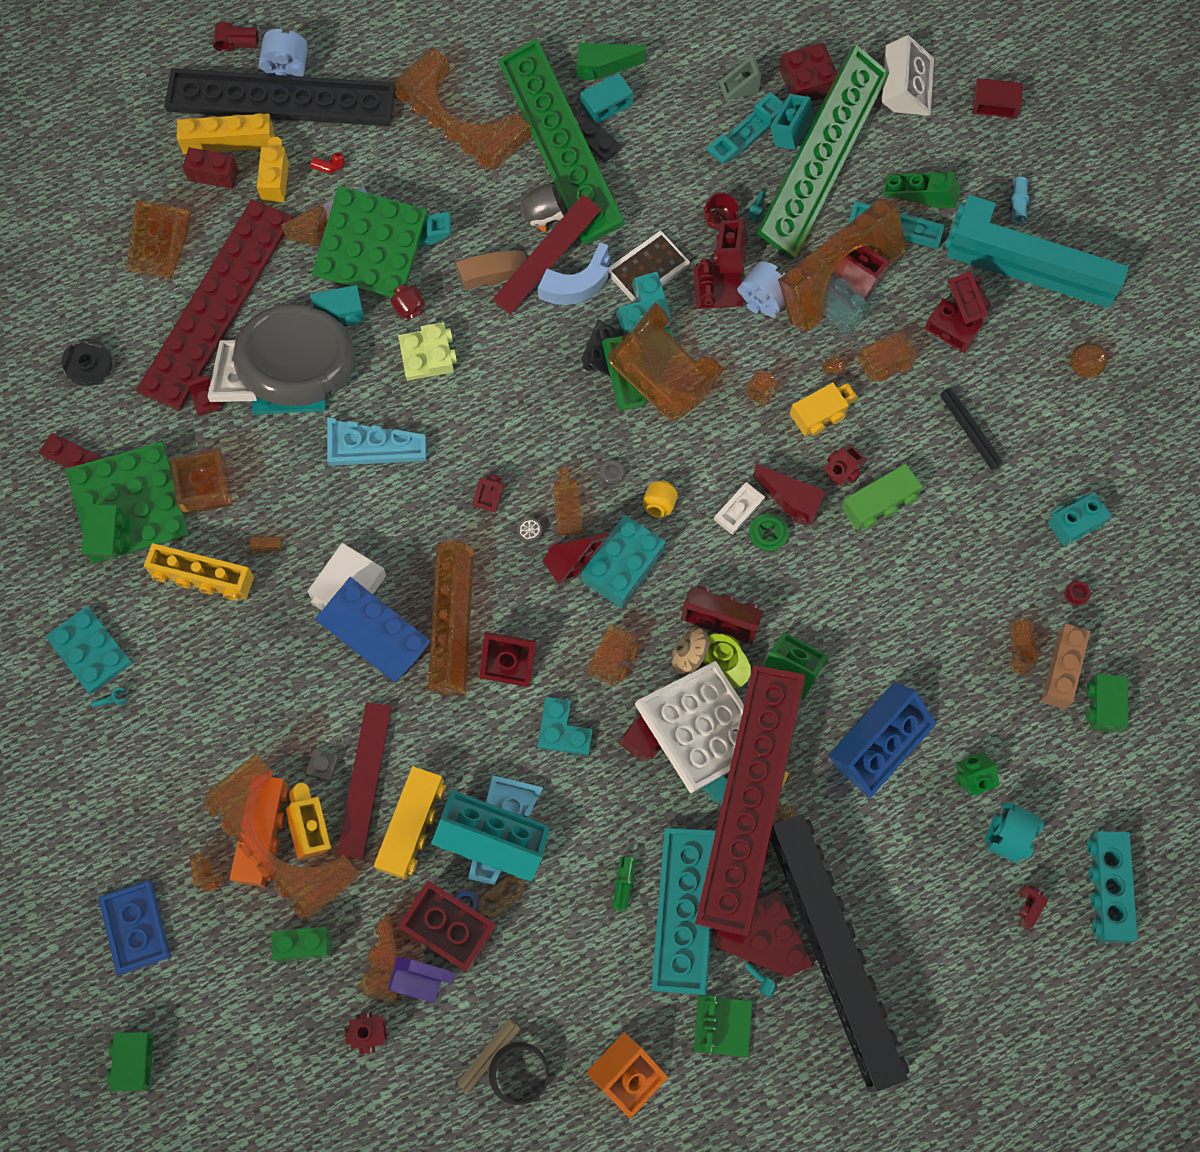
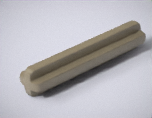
M507 1020L459 1079L458 1085L465 1092L470 1093L489 1070L495 1054L501 1048L510 1044L520 1032L519 1026L512 1020Z

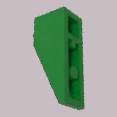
M579 42L577 78H583L587 81L601 79L643 64L646 61V46Z

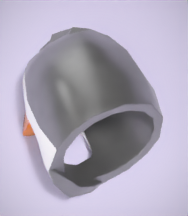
M554 184L540 185L532 189L524 196L520 204L522 218L530 225L536 226L544 232H547V222L561 220L568 212Z

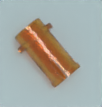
M259 534L251 536L250 549L255 551L256 554H259V551L282 552V536L260 537Z

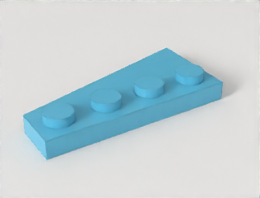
M327 417V462L329 466L427 461L426 436L424 434L396 429L391 431L382 429L379 426L358 425L357 422H341L335 418Z
M492 775L486 803L528 818L543 787ZM472 860L467 880L494 886L501 870L493 869L488 865Z

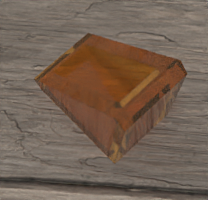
M323 204L282 224L281 227L286 239L319 246L327 223V214Z

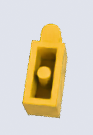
M279 137L270 138L268 146L261 147L257 190L261 201L285 202L289 161Z
M831 383L792 404L790 415L805 437L811 433L817 435L829 423L837 424L846 417L848 406L855 402L858 396L849 383L839 388L834 383Z
M298 783L290 790L291 804L285 810L297 860L322 855L331 849L319 797L311 798L309 787L305 783Z

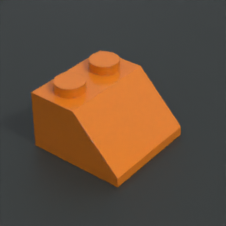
M625 1032L619 1036L586 1072L594 1083L630 1119L668 1079V1076L648 1054Z

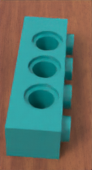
M1097 831L1090 835L1091 839L1087 841V852L1089 855H1092L1089 879L1094 881V892L1091 893L1090 901L1092 908H1095L1096 919L1092 923L1093 934L1097 936L1099 943L1136 942L1138 937L1130 832ZM1105 854L1112 857L1113 867L1105 863ZM1107 881H1110L1114 884V894L1110 893L1107 890ZM1109 908H1113L1116 911V921L1111 920L1108 916Z

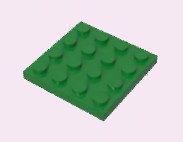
M338 185L312 276L349 287L357 285L360 290L391 298L395 295L394 289L408 283L429 213L428 210Z
M163 442L65 469L82 533L86 504L117 505L122 509V513H125V526L121 528L120 537L123 538V550L121 553L119 552L118 557L150 548L152 543L161 545L190 536ZM90 558L91 564L109 560L106 558Z

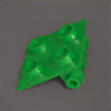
M710 995L698 996L694 1052L749 1057L752 1001L718 998V996Z

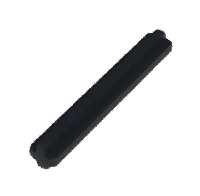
M949 387L942 391L940 397L990 469L996 470L1001 467L1003 460L953 388Z

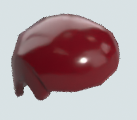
M724 192L714 193L705 204L703 211L704 220L710 228L719 231L722 221L719 216L723 217L724 220L738 219L739 204L730 194Z

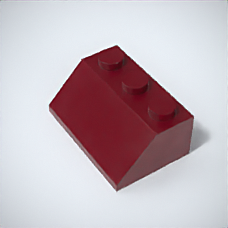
M691 586L683 604L681 621L719 634H729L739 641L752 645L764 611L760 610L753 603L743 604L735 601V598L725 594L719 596L711 593V590L706 587L698 586L696 588Z

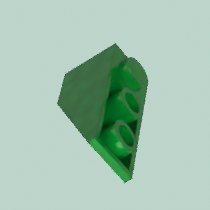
M954 172L887 175L882 194L934 208H956L961 187Z

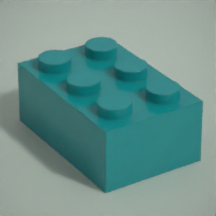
M624 515L581 572V581L623 609L665 552L666 541Z

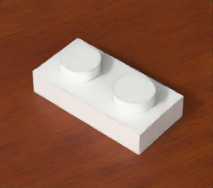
M746 482L716 514L714 521L734 535L764 502L765 497Z

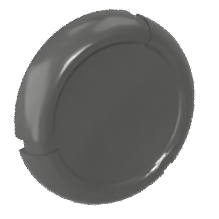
M286 304L264 310L244 325L234 344V368L242 384L263 400L287 406L309 405L324 400L325 393L329 391L334 395L347 383L355 365V350L348 331L335 317L312 306Z

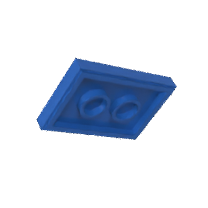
M152 880L98 897L117 975H122L171 958Z

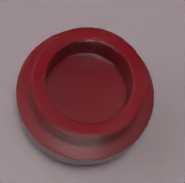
M1073 581L1066 586L1064 595L1070 604L1082 606L1090 599V589L1083 582Z

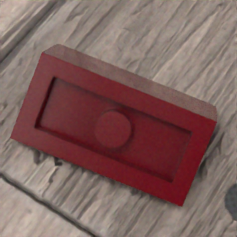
M968 271L948 279V285L964 325L966 326L979 320H987L988 312L972 272Z

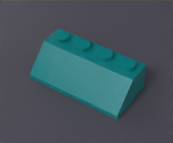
M451 789L431 844L443 850L464 856L469 860H475L493 869H499L517 878L532 882L543 857L550 826Z

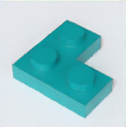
M545 697L538 749L589 756L593 729L568 726L571 700Z

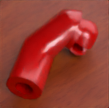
M339 152L334 153L329 161L314 157L310 167L331 174L344 167L345 157Z

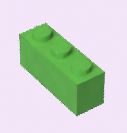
M905 463L845 498L841 508L857 531L862 528L868 530L878 523L877 519L884 515L888 518L899 510V506L904 503L909 506L918 500L922 485Z

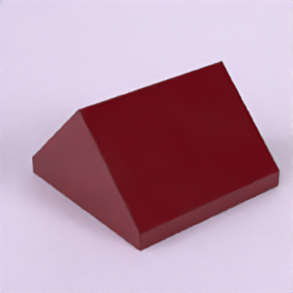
M485 631L479 678L529 687L537 653L536 641Z

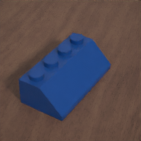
M349 577L315 618L318 623L394 683L407 671L431 642L352 577Z
M894 682L828 754V757L838 771L871 798L937 723L915 690Z

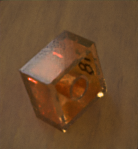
M219 449L170 459L176 503L184 515L233 505L226 460Z

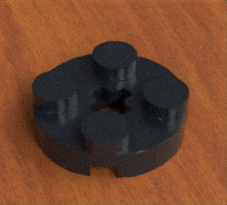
M95 339L79 340L80 343L74 346L70 345L62 356V367L67 377L73 383L81 386L101 384L112 369V356L100 341ZM91 358V365L85 367L82 362Z

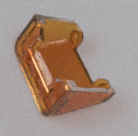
M655 302L614 346L608 355L610 364L665 417L670 420H679L703 401L724 371V368L711 357H702L695 361L663 329L668 323V315Z

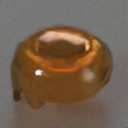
M1086 342L1080 344L1073 350L1070 356L1071 368L1079 377H1097L1106 368L1107 353L1098 343Z

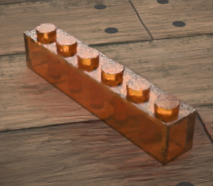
M460 540L437 543L428 690L443 697L466 695L474 549Z

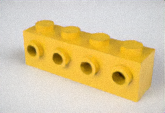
M257 113L254 115L211 116L208 118L177 120V141L183 154H187L189 147L214 152L261 149V147H267L269 139L274 137V127L269 114Z
M152 543L144 563V568L149 572L151 578L163 583L166 580L173 581L177 586L187 589L190 586L197 587L201 592L213 595L214 592L221 593L223 597L237 601L238 598L247 600L254 580V576L248 567Z
M412 766L373 867L376 870L406 881L408 875L414 874L418 860L415 859L418 849L423 850L427 835L424 833L428 824H433L437 810L434 809L437 799L442 800L446 790L442 776Z

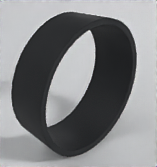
M515 1042L501 1048L491 1061L489 1067L491 1088L506 1103L513 1105L531 1103L543 1094L548 1084L549 1068L547 1060L538 1048L529 1043ZM516 1050H528L535 1053L542 1060L546 1070L545 1083L540 1092L532 1099L524 1102H516L505 1097L496 1081L499 1063L507 1054Z

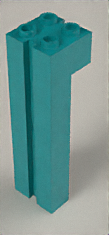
M968 195L966 202L960 203L944 247L948 248L946 257L1106 308H1110L1115 296L1122 289L1129 266L990 223L996 205L995 202Z

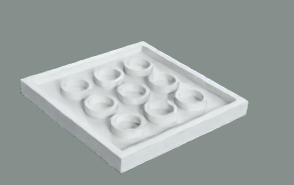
M716 661L639 699L635 703L638 711L690 794L729 773L744 704Z

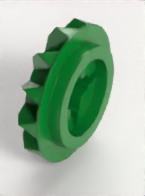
M762 514L756 517L750 524V541L753 542L756 548L764 550L765 553L768 551L776 552L785 545L788 539L789 530L787 524L777 515ZM774 527L772 535L775 538L769 536L763 540L764 531L762 529L768 531Z

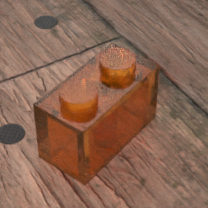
M901 332L861 349L857 360L868 380L872 383L876 380L883 382L897 371L904 373L910 370L917 355L904 332Z
M610 624L588 667V675L613 687H616L618 681L623 683L629 671L626 665L629 659H635L640 646H637L638 637Z

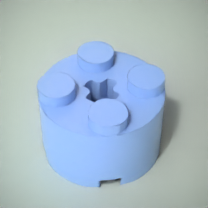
M273 29L266 32L261 46L259 68L270 75L302 77L305 71L308 52L307 41L293 31H290L289 34L282 33V29Z
M768 262L757 263L737 288V291L747 302L746 306L755 314L760 311L765 315L775 318L792 296L795 286L785 272L782 275L775 271L778 267Z

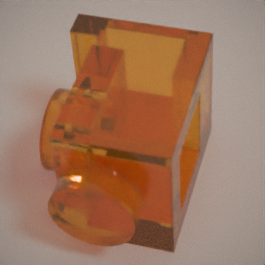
M757 369L747 383L745 396L765 408L777 392L778 382L771 374Z

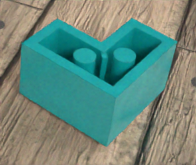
M658 272L634 278L632 288L637 302L619 307L616 312L621 331L625 335L668 323L671 318Z

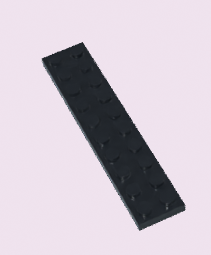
M171 68L164 107L166 112L223 116L262 113L269 114L271 119L391 126L396 86L394 82Z

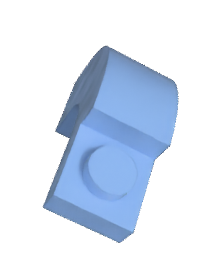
M599 243L588 267L577 274L565 275L546 269L538 286V299L553 304L570 305L583 302L597 294L608 280V266L611 256L608 255V245Z

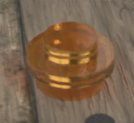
M839 356L826 359V364L822 365V370H825L826 375H832L844 371L846 362L844 359L840 360Z

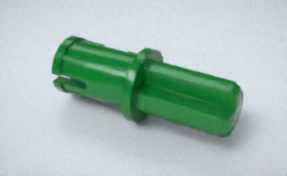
M620 857L617 878L613 882L616 887L612 908L620 912H625L628 909L630 891L634 887L633 874L636 859L631 857Z

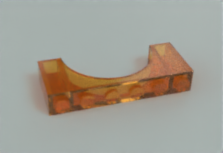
M431 47L394 80L397 97L402 102L407 101L410 103L418 115L423 114L426 116L434 128L437 129L439 127L443 130L445 136L450 141L459 143L461 149L467 155L472 154L476 157L478 163L486 169L488 167L494 172L531 138V125L515 112L503 120L483 125L465 123L448 114L438 100V92L443 80L450 73L449 59L434 47Z
M879 199L778 279L790 324L807 332L823 319V296L829 278L842 259L853 250L869 245L873 251L890 261V264L907 251L897 205Z
M255 753L208 791L203 798L205 801L203 805L211 816L217 815L223 822L221 827L230 837L234 835L241 844L238 846L248 858L252 856L257 861L258 865L256 867L265 878L270 876L276 883L274 888L277 893L284 899L288 897L294 904L291 908L300 919L305 917L309 921L361 874L344 854L326 865L297 867L279 860L267 850L256 830L254 808L260 789L272 777L273 772Z

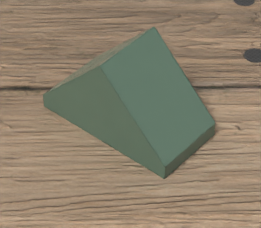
M751 55L719 81L726 101L759 93L761 72L755 56Z

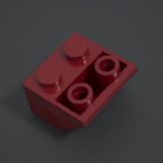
M851 236L835 256L820 283L859 309L886 276L890 261Z

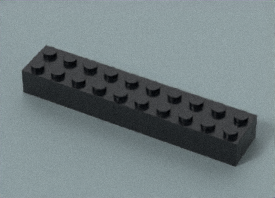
M800 814L773 824L771 843L868 1093L878 1092L907 1081L909 1067L903 1056L899 1057L895 1047L898 1045L897 1037L893 1029H888L885 1018L888 1017L886 1009L882 1002L877 1001L874 994L877 991L874 979L871 975L867 976L863 965L866 964L864 954L860 948H856L853 938L856 937L853 926L850 922L846 923L842 912L845 911L843 901L840 896H835L832 888L835 885L830 870H825L822 860H825L823 851L819 844L815 845L812 835H814L812 823L809 819L805 820L804 815Z

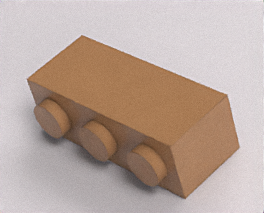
M1065 623L1057 632L1040 702L1066 709L1073 703L1091 631Z

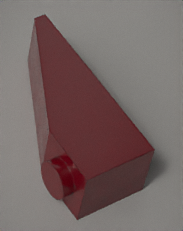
M756 464L753 478L789 516L793 517L795 522L802 525L807 523L812 525L826 491Z
M607 532L564 543L556 542L548 548V553L542 561L558 584L569 581L581 573L610 535Z

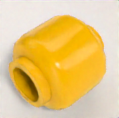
M654 481L647 487L642 500L643 507L652 517L662 518L668 516L674 509L678 494L669 482Z

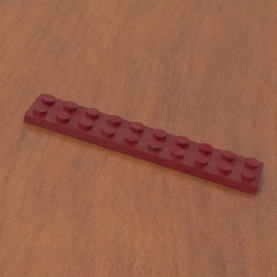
M253 199L250 200L136 389L138 394L180 412L191 394L186 382L201 376L217 350L219 342L223 340L293 221L292 215Z
M753 665L695 924L698 926L750 937L806 678L805 674Z

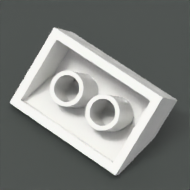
M909 35L887 44L884 68L889 74L883 84L882 103L893 112L931 115L934 57Z

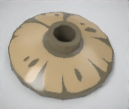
M698 627L689 629L676 643L672 654V666L678 674L687 675L694 672L705 659L709 647V637L704 629Z

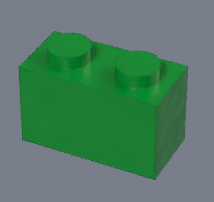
M86 504L81 554L88 558L118 559L119 552L121 553L123 550V538L120 537L121 528L125 526V513H122L121 508L117 505Z
M1096 674L1086 685V696L1090 697V706L1086 709V721L1090 722V730L1122 732L1128 728V677Z
M327 927L271 932L272 960L276 962L332 957L331 930Z
M114 1033V1038L109 1043V1055L112 1056L111 1068L108 1069L106 1078L107 1085H110L109 1091H150L154 1033Z

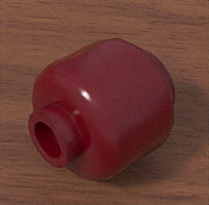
M405 283L393 290L395 295L391 297L390 302L399 318H406L409 321L424 313L423 308L426 303L416 286L407 287Z

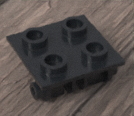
M598 319L581 358L583 369L591 371L592 368H595L610 377L602 341L627 335Z

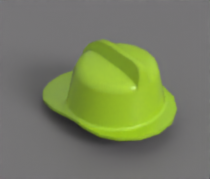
M714 633L708 635L709 647L703 662L708 665L716 661L733 688L743 686L749 680L751 666L738 640L729 634Z

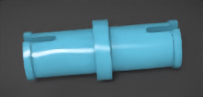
M1017 177L1013 180V195L1010 199L1012 205L1011 220L1016 224H1022L1027 220L1026 212L1029 196L1027 195L1028 179L1025 177Z

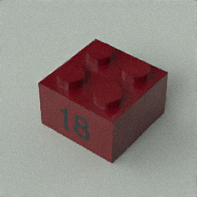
M824 43L781 55L779 71L789 94L810 97L811 101L827 96L838 73Z

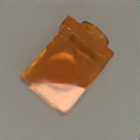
M200 852L189 855L194 886L199 890L203 889V892L218 890L220 884L226 883L222 875L208 877L209 874H212L209 858L205 859V856Z

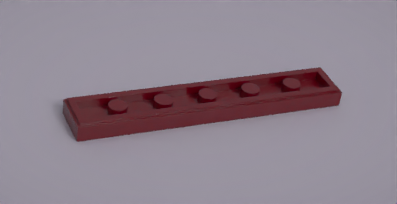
M583 194L492 298V301L508 315H511L543 278L546 269H550L601 209Z
M370 702L365 704L338 845V857L364 860L391 717V705Z

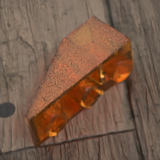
M385 913L384 920L380 919L376 928V935H379L376 946L372 945L368 962H371L369 972L363 974L360 989H364L362 993L364 996L397 1004L400 993L390 991L388 986L396 958L400 957L393 917Z

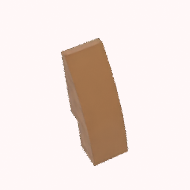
M502 251L474 256L457 261V273L465 291L487 284L489 287L509 280L525 262L526 256L523 251Z

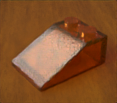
M136 200L126 270L172 279L188 235L191 211Z

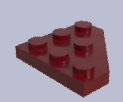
M779 891L757 900L750 937L715 929L711 931V938L716 949L785 977H790L813 966Z

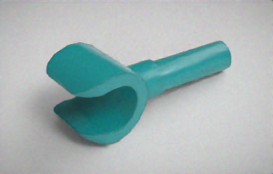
M764 191L759 192L756 201L750 206L748 216L755 221H758L764 213V209L760 207L765 195Z
M121 687L115 688L111 696L91 701L92 707L108 703L124 705L127 702V698L118 700L116 696L126 691Z
M749 962L745 968L762 983L758 991L771 998L776 990L774 981L761 974Z

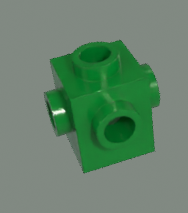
M985 752L956 762V782L971 797L1000 786L997 766Z

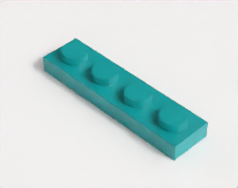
M854 201L848 221V226L938 249L945 226L940 223Z

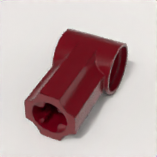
M223 21L215 24L213 47L219 52L228 50V52H231L233 48L258 47L259 31L257 27H234L231 23Z

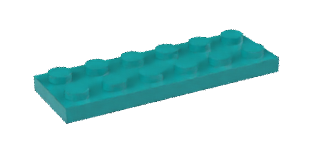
M665 828L651 991L707 996L712 929L698 926L695 924L716 831Z

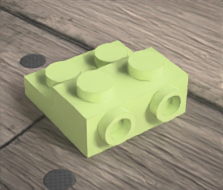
M444 322L421 326V331L398 335L407 381L454 372L452 364H456L457 360L455 350L449 349L448 343L453 342L450 328L445 329Z

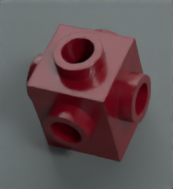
M851 444L840 448L839 451L835 450L827 458L829 463L823 470L828 473L831 481L840 486L848 482L852 484L861 476L862 472L859 470L868 460Z
M372 1012L356 1014V1020H349V1027L345 1028L346 1044H351V1049L359 1050V1055L375 1053V1047L388 1046L385 1017H373ZM368 1029V1036L363 1038V1031Z

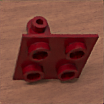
M702 259L698 266H693L696 309L743 307V297L737 291L741 284L740 272L720 274L719 265H712L709 259Z

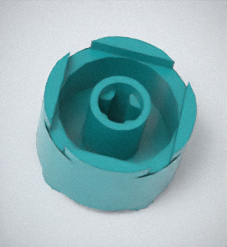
M1006 801L1000 807L1004 810L1000 816L995 814L984 840L989 844L984 845V847L1013 863H1018L1022 858L1029 859L1035 848V845L1032 844L1033 840L1043 829L1044 821L1039 819L1038 815L1010 801Z

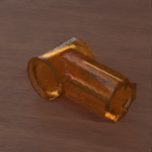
M1019 620L1010 624L1012 655L1010 667L1016 674L1024 675L1029 673L1034 667L1039 656L1035 649L1034 623L1027 620ZM1019 656L1025 657L1029 664L1021 662Z

